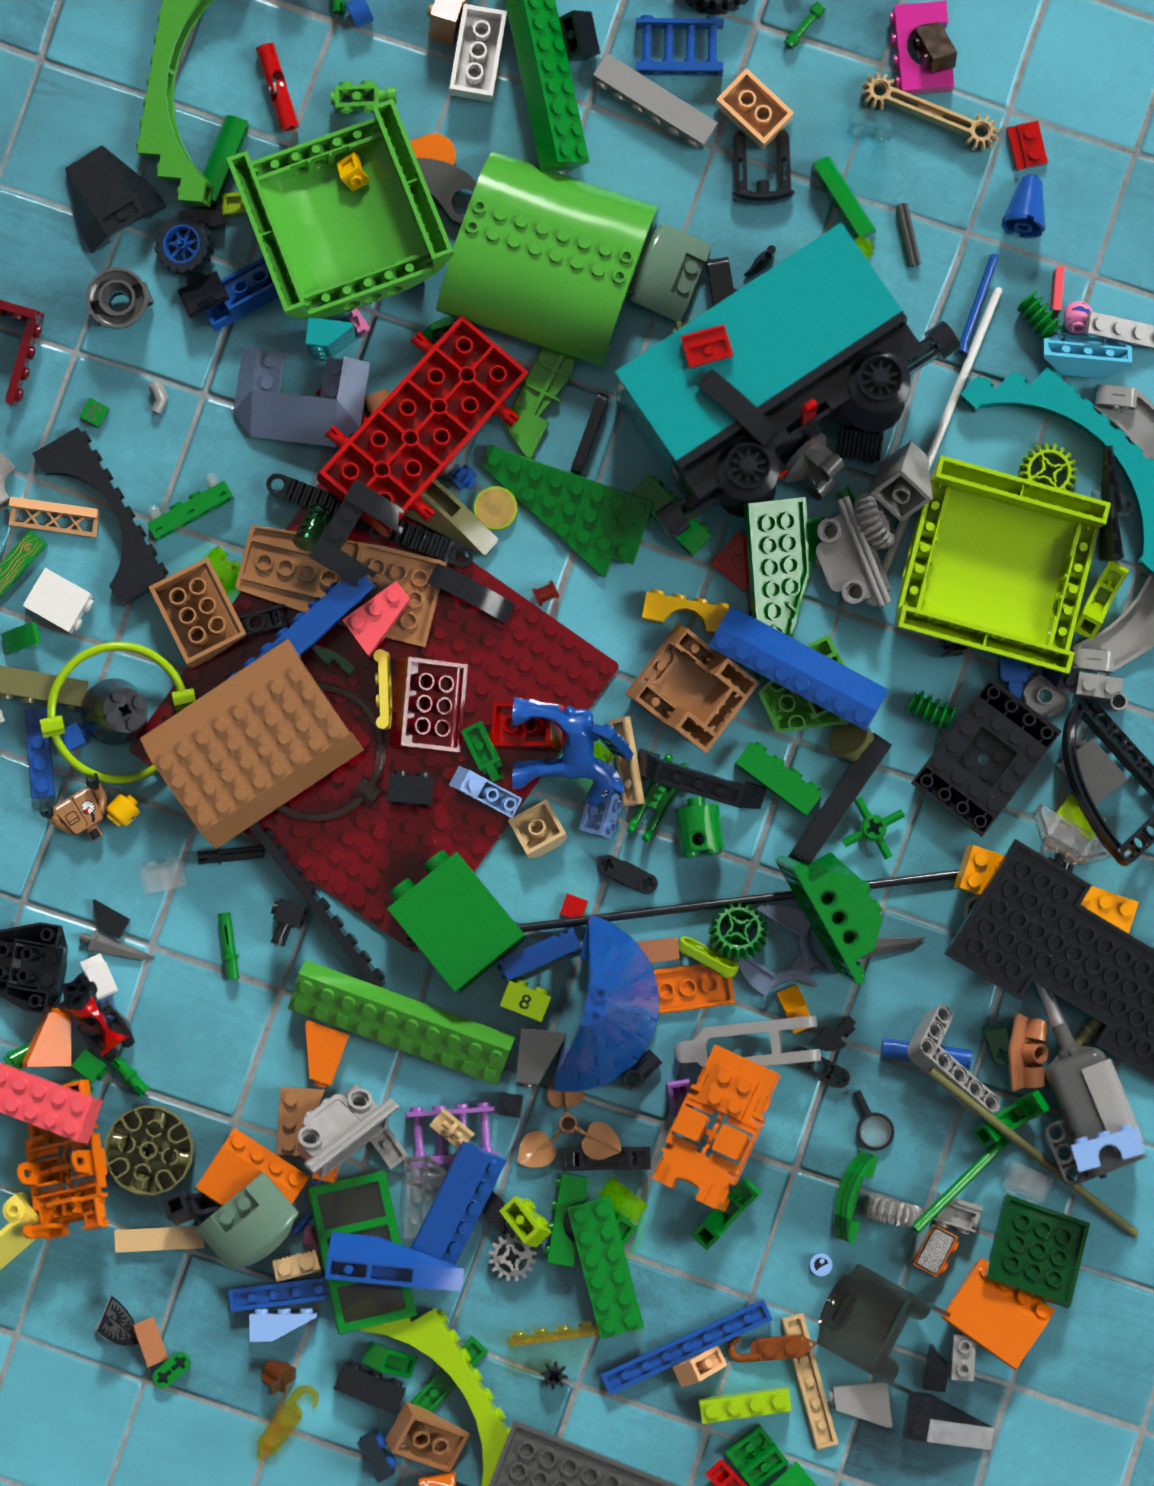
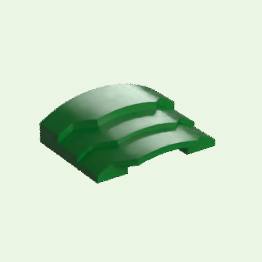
M859 1151L845 1167L837 1183L833 1198L832 1222L837 1238L850 1244L855 1243L860 1222L852 1217L863 1178L865 1176L873 1179L879 1158L874 1154Z

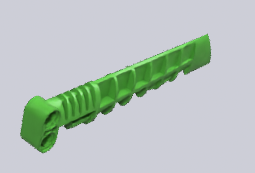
M542 347L511 407V410L520 416L519 420L514 423L512 428L506 422H503V425L528 458H532L550 423L539 416L553 400L560 403L561 399L556 396L568 381L572 380L573 377L571 376L576 361L574 357Z

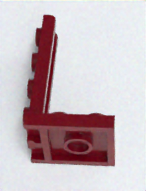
M0 300L1 315L6 316V313L9 312L11 313L10 317L26 322L5 397L6 403L17 406V403L21 402L24 390L22 385L29 377L30 368L27 367L29 360L34 358L36 347L33 346L35 339L40 337L42 330L40 322H43L45 314L31 308Z

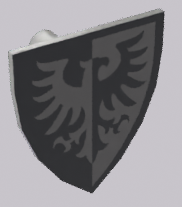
M111 1295L99 1324L94 1327L95 1332L108 1342L118 1346L130 1347L138 1344L131 1325L135 1324L128 1310Z

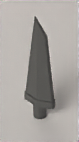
M94 930L92 936L81 933L79 941L89 944L87 951L138 961L155 958L97 930Z
M926 937L877 938L875 949L862 956L861 960L912 948Z

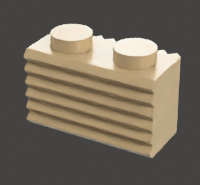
M316 1248L309 1251L306 1250L300 1254L296 1253L291 1256H284L283 1258H275L272 1262L277 1282L322 1270L319 1253Z

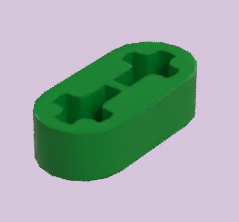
M185 1352L175 1353L154 1372L153 1381L155 1385L160 1388L171 1385L190 1367V1356ZM176 1357L180 1359L184 1357L186 1359L184 1368L179 1366L174 1370L172 1366L177 1363ZM168 1370L172 1372L167 1377V1383L165 1381L159 1382V1372L163 1374Z

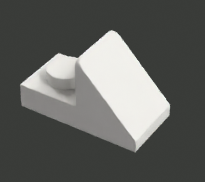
M100 953L80 962L88 982L94 981L97 985V1000L118 992L108 965Z

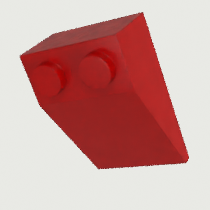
M493 702L490 739L494 747L561 750L562 730L556 724L545 719L531 718L521 725L513 726L512 710L514 702ZM543 702V703H549V704H557V703H554V702ZM558 704L559 707L564 711V706Z

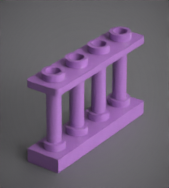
M490 1102L477 1103V1107L468 1108V1104H455V1109H446L445 1105L432 1106L431 1111H423V1107L410 1108V1112H406L405 1117H413L415 1152H413V1157H408L409 1167L452 1164L456 1154H449V1151L446 1150V1139L438 1132H436L437 1151H435V1155L426 1156L423 1146L422 1116L435 1115L436 1118L443 1108L451 1114H457L458 1120L466 1127V1113L480 1112L482 1148L487 1152L498 1155V1151H493V1147H491L488 1111H495V1106H490Z

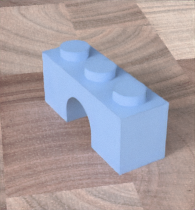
M1129 1124L1118 1127L1119 1132L1110 1134L1108 1130L1097 1133L1096 1139L1088 1141V1137L1074 1140L1075 1145H1071L1079 1173L1101 1167L1099 1152L1108 1145L1117 1147L1121 1152L1123 1160L1145 1154L1138 1128H1132V1125Z

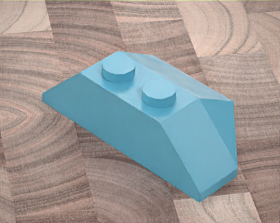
M1064 331L1044 339L1043 358L1061 375L1107 379L1132 366V347L1118 341L1090 336L1084 333L1074 334Z

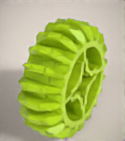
M1044 443L1043 450L1039 445H1036V453L1029 449L1027 451L1029 457L1025 455L1022 457L1023 462L1026 464H1019L1018 468L1025 471L1019 472L1018 477H1025V479L1035 482L1044 481L1052 487L1072 490L1074 485L1070 482H1076L1077 477L1071 474L1077 473L1078 469L1071 468V466L1076 464V461H1068V458L1072 455L1070 452L1066 456L1062 454L1065 450L1064 447L1056 451L1057 444L1054 443L1051 449H1049L1048 443ZM1045 456L1054 457L1058 461H1060L1061 464H1051L1048 458H1045ZM1038 458L1040 471L1031 476V465ZM1046 468H1048V470L1051 469L1052 471L1055 470L1050 475V478L1048 477V475H1041L1046 470ZM1065 470L1064 482L1060 487H1057L1056 474Z

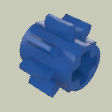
M458 464L451 470L453 477L450 480L460 491L465 487L470 491L476 485L474 478L477 474L467 464L463 467Z

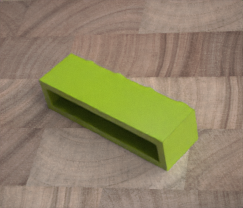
M787 1386L698 1399L702 1424L792 1411Z

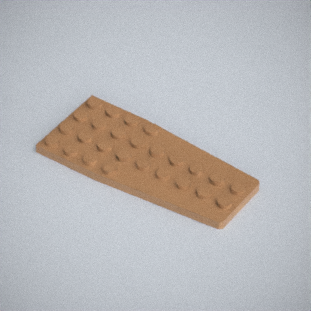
M253 525L249 530L235 586L238 591L279 605L285 604V607L306 613L310 609L308 605L316 597H324L326 595L324 590L333 582L338 584L343 578L308 556L321 536ZM346 540L341 550L377 572L374 577L367 574L377 588L345 617L397 581L411 602L391 627L385 638L426 648L440 593L438 588L428 584L427 581L437 563L447 566V562L385 546ZM343 619L337 623L338 625L347 627L343 622Z

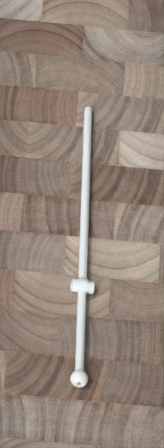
M1000 287L995 288L926 454L929 470L1002 294ZM911 515L902 522L899 521L895 532L897 535L896 543L888 547L882 562L886 575ZM876 598L865 602L873 607L878 605Z

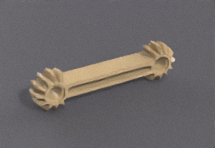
M877 72L875 73V79L868 76V83H862L861 87L864 90L861 91V97H867L864 100V104L866 105L871 102L872 110L878 105L879 110L882 111L884 104L967 137L965 145L968 146L972 143L973 151L979 146L980 151L984 152L985 145L991 149L993 147L992 142H997L998 140L995 134L999 133V128L994 127L996 124L995 120L988 122L989 115H986L983 120L981 115L977 114L975 121L892 87L895 80L890 79L887 81L888 74H884L883 78H880V74ZM882 88L885 94L878 96L874 93V89ZM983 129L986 132V136H977L975 130Z

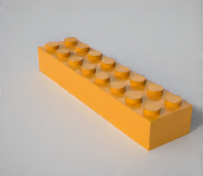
M967 845L954 888L980 896L1004 855L975 845ZM1091 886L1081 905L1129 934L1139 902Z

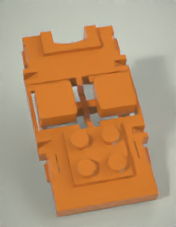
M715 1044L704 1066L705 1069H702L697 1079L699 1082L696 1085L691 1084V1093H687L666 1137L665 1142L667 1144L665 1148H661V1151L664 1152L663 1158H660L652 1179L672 1189L677 1187L676 1182L678 1178L700 1188L696 1195V1200L725 1212L730 1202V1199L726 1198L729 1193L728 1189L731 1184L736 1186L766 1122L763 1114L767 1112L772 1101L771 1097L782 1075ZM688 1105L694 1106L711 1115H714L715 1111L719 1112L717 1122L713 1129H707L708 1123L710 1121L709 1116L688 1107ZM723 1116H728L726 1122L753 1134L751 1140L749 1135L726 1124H723L720 1128L719 1133H717V1130L721 1125ZM676 1132L699 1144L704 1133L708 1135L709 1138L707 1140V1144L703 1147L701 1153L696 1152L699 1146L689 1141H686L674 1134ZM714 1138L715 1141L713 1143L712 1149L728 1158L740 1162L739 1165L727 1159H724L714 1153H711L710 1158L705 1156L706 1152L711 1147Z
M79 1080L63 1084V1086L91 1096L89 1080ZM27 1123L29 1138L24 1140L27 1162L18 1165L17 1175L22 1184L30 1185L33 1209L35 1212H39L40 1224L25 1225L22 1228L23 1235L27 1239L47 1240L70 1236L68 1224L85 1220V1226H81L83 1231H93L109 1227L104 1204L108 1193L101 1191V1188L107 1187L105 1176L108 1172L105 1150L101 1148L100 1134L92 1131L87 1144L76 1142ZM95 1124L94 1129L99 1128L98 1124ZM69 1145H71L72 1150L92 1146L90 1149L72 1151V1163H69L67 1158ZM60 1147H64V1152L62 1156L51 1157L36 1162V1158L61 1153ZM24 1170H28L29 1177L24 1175ZM71 1170L76 1172V1176L71 1177L72 1180L87 1181L76 1183V1188H74V1184L70 1179ZM67 1184H68V1185H69V1189L66 1190V1189H65V1186H62V1185H67ZM40 1188H52V1189L40 1191Z

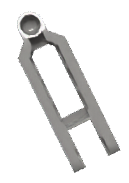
M805 1016L704 1027L695 1040L682 1041L675 1046V1058L681 1063H698L705 1068L704 1066L709 1058L706 1042L709 1039L770 1032L772 1054L744 1058L763 1067L821 1061L820 1049L783 1053L781 1031L817 1027L816 1016Z

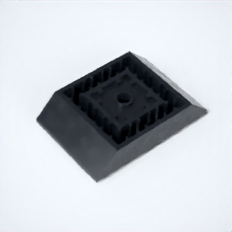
M990 678L910 784L980 837H983L1062 731L994 679ZM980 753H987L990 756L989 764L982 765L979 763L978 756Z

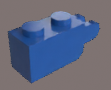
M998 655V680L1001 683H1007V690L1020 698L1023 693V683H1026L1027 678L1031 677V665Z

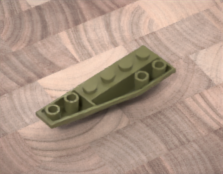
M437 479L421 496V500L432 510L436 511L432 518H429L430 520L426 523L413 510H409L404 515L448 539L469 547L472 551L483 557L499 541Z

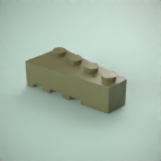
M0 666V698L12 700V697L20 698L21 702L34 704V701L43 702V706H47L49 693L57 675ZM67 677L60 689L57 704L65 705L66 710L78 711L87 692L89 681Z

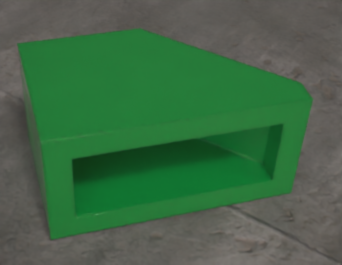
M369 1341L362 1363L381 1372L411 1378L418 1357Z

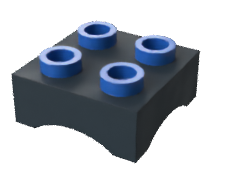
M375 1429L361 1436L357 1444L360 1450L370 1457L374 1466V1477L377 1483L393 1476L396 1471L397 1462L392 1452L387 1453L385 1449L387 1443L381 1432L378 1434Z

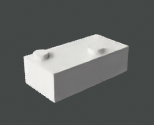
M468 4L463 5L449 96L493 102L507 11Z

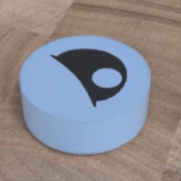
M815 1254L810 1260V1269L815 1275L825 1276L830 1273L832 1261L826 1254Z

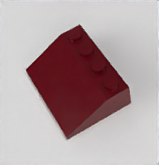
M414 657L397 658L389 746L461 753V730H463L468 664Z

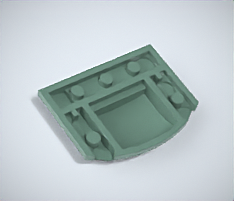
M666 223L661 224L645 241L630 284L633 294L630 297L631 302L674 322L681 321L690 303L689 300L704 263L707 260L711 244Z
M263 1171L196 1227L195 1230L229 1270H235L236 1268L250 1266L264 1259L278 1248L290 1233L295 1217L297 1218L299 1212Z

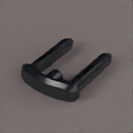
M782 129L776 137L778 190L770 191L769 181L760 180L756 182V192L748 190L746 137L742 131L735 132L733 137L735 191L731 195L736 201L751 205H770L792 198L795 191L791 189L790 137L786 130ZM782 160L786 161V180L783 179ZM739 161L742 162V181L739 180Z

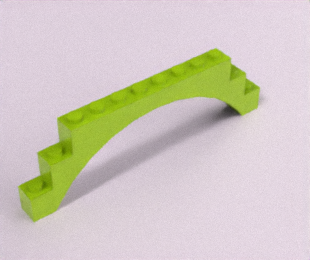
M369 1295L345 1308L343 1313L347 1320L352 1322L406 1309V1305L402 1300L379 1314L378 1310L380 1307L374 1298L370 1299ZM436 1306L416 1319L411 1317L356 1330L382 1334L408 1343L431 1357L451 1376L466 1397L476 1419L483 1454L481 1486H489L511 1426L507 1427L504 1421L506 1419L504 1412L500 1407L496 1408L492 1400L495 1398L491 1390L483 1386L481 1382L483 1377L477 1368L473 1369L469 1362L472 1360L466 1348L462 1349L458 1341H460L457 1332L455 1329L451 1330L446 1323L449 1319L444 1310H439Z

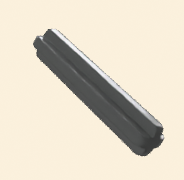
M900 203L896 206L908 263L910 267H917L921 264L909 207L907 203Z

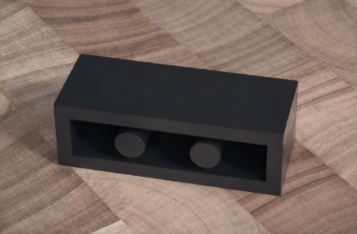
M352 1360L349 1363H343L333 1387L334 1390L396 1414L406 1387L403 1386V1381L393 1377L390 1380L383 1378V1373L374 1369H370V1371L361 1369L362 1365Z

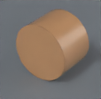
M389 389L377 391L366 396L365 405L369 416L390 395Z

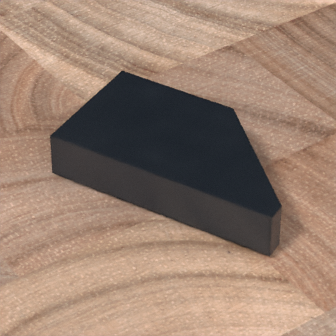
M94 899L93 906L99 928L120 939L131 919Z

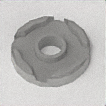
M1041 674L1033 677L1026 684L1023 690V702L1044 718H1051L1058 715L1064 709L1067 702L1066 688L1055 687ZM1042 690H1047L1051 694L1049 702H1042L1040 700L1039 693Z

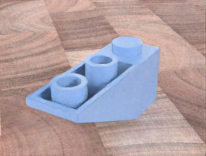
M458 766L449 784L452 788L510 818H513L522 801V798L461 766Z
M265 1308L255 1309V1313L249 1314V1342H272L316 1318L318 1312H313V1308H300V1312H291V1308H278L277 1312L268 1313V1309Z

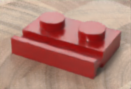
M1038 120L1007 127V135L1016 171L1048 163Z
M725 324L681 336L689 369L734 356Z

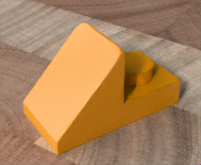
M797 984L776 993L786 1018L810 1016L806 1007L807 1004ZM807 1028L792 1030L793 1034H796Z

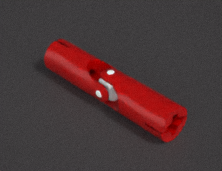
M274 43L262 44L256 48V52L271 96L280 131H293L299 127L287 90V84ZM272 78H275L277 82L273 83Z

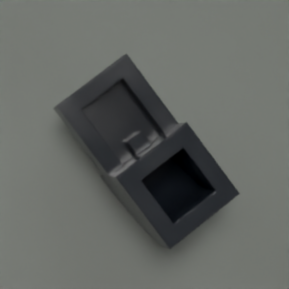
M848 1016L834 1031L829 1026H825L811 1042L819 1049L825 1051L840 1050L847 1045L841 1037L847 1038L855 1030L853 1025L856 1022Z

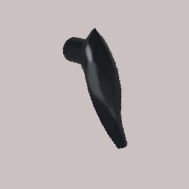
M773 245L768 246L767 250L758 255L752 266L743 275L749 277L765 268L771 262L776 247Z

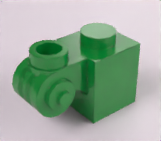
M85 1048L71 1065L80 1072L81 1079H74L69 1083L89 1080L90 1091L92 1092L94 1090L91 1087L96 1080L100 1082L108 1073L106 1068L109 1064L103 1059L97 1058L89 1048Z

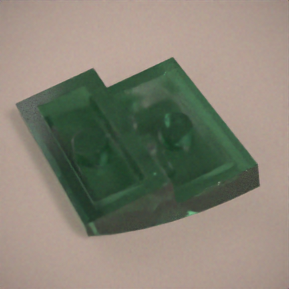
M317 645L312 647L313 651L329 668L337 663L350 678H353L358 673L355 667L337 653Z

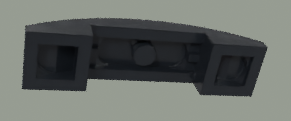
M711 368L696 385L741 424L763 447L779 430L749 399L714 369Z
M439 563L436 564L427 581L428 584L445 593L448 592L503 624L507 622L515 606L514 603L491 589Z
M621 1147V1152L606 1159L594 1160L586 1156L582 1148L561 1149L562 1171L651 1169L650 1147Z

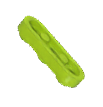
M682 936L680 938L678 948L682 955L698 960L699 964L718 971V974L722 977L730 978L736 975L739 965L732 959L728 960L726 956H720L719 952L691 937Z

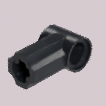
M648 1050L622 1076L624 1088L631 1091L638 1089L662 1064L661 1060ZM629 1074H635L638 1077V1084L636 1086L627 1084L626 1078Z

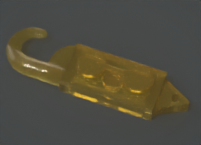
M302 1385L293 1391L257 1440V1460L271 1454L275 1455L299 1423L303 1412L297 1401L304 1393H310L313 1396L312 1406L316 1407L319 1396L315 1388L310 1385Z

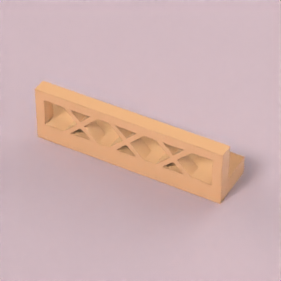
M10 497L9 526L97 538L100 511L98 509ZM16 509L25 510L30 517L24 522H15ZM41 513H47L52 519L45 526L39 525L35 520ZM63 516H69L73 524L68 528H61L56 521ZM85 519L94 520L92 532L83 531L78 524Z

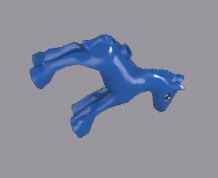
M514 697L512 710L513 726L521 725L531 718L545 719L556 724L565 733L566 740L561 758L514 761L513 789H522L537 777L555 776L568 779L587 778L592 780V786L586 795L587 804L591 806L599 804L608 797L618 794V792L624 793L622 788L625 786L620 781L621 778L618 771L594 756V741H599V739L592 732L594 716L589 710L575 709L567 706L565 711H563L558 704Z

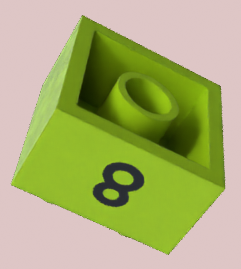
M515 978L514 982L509 981L500 1006L542 1022L552 998L548 996L549 991L537 986L535 990L527 988L528 983Z

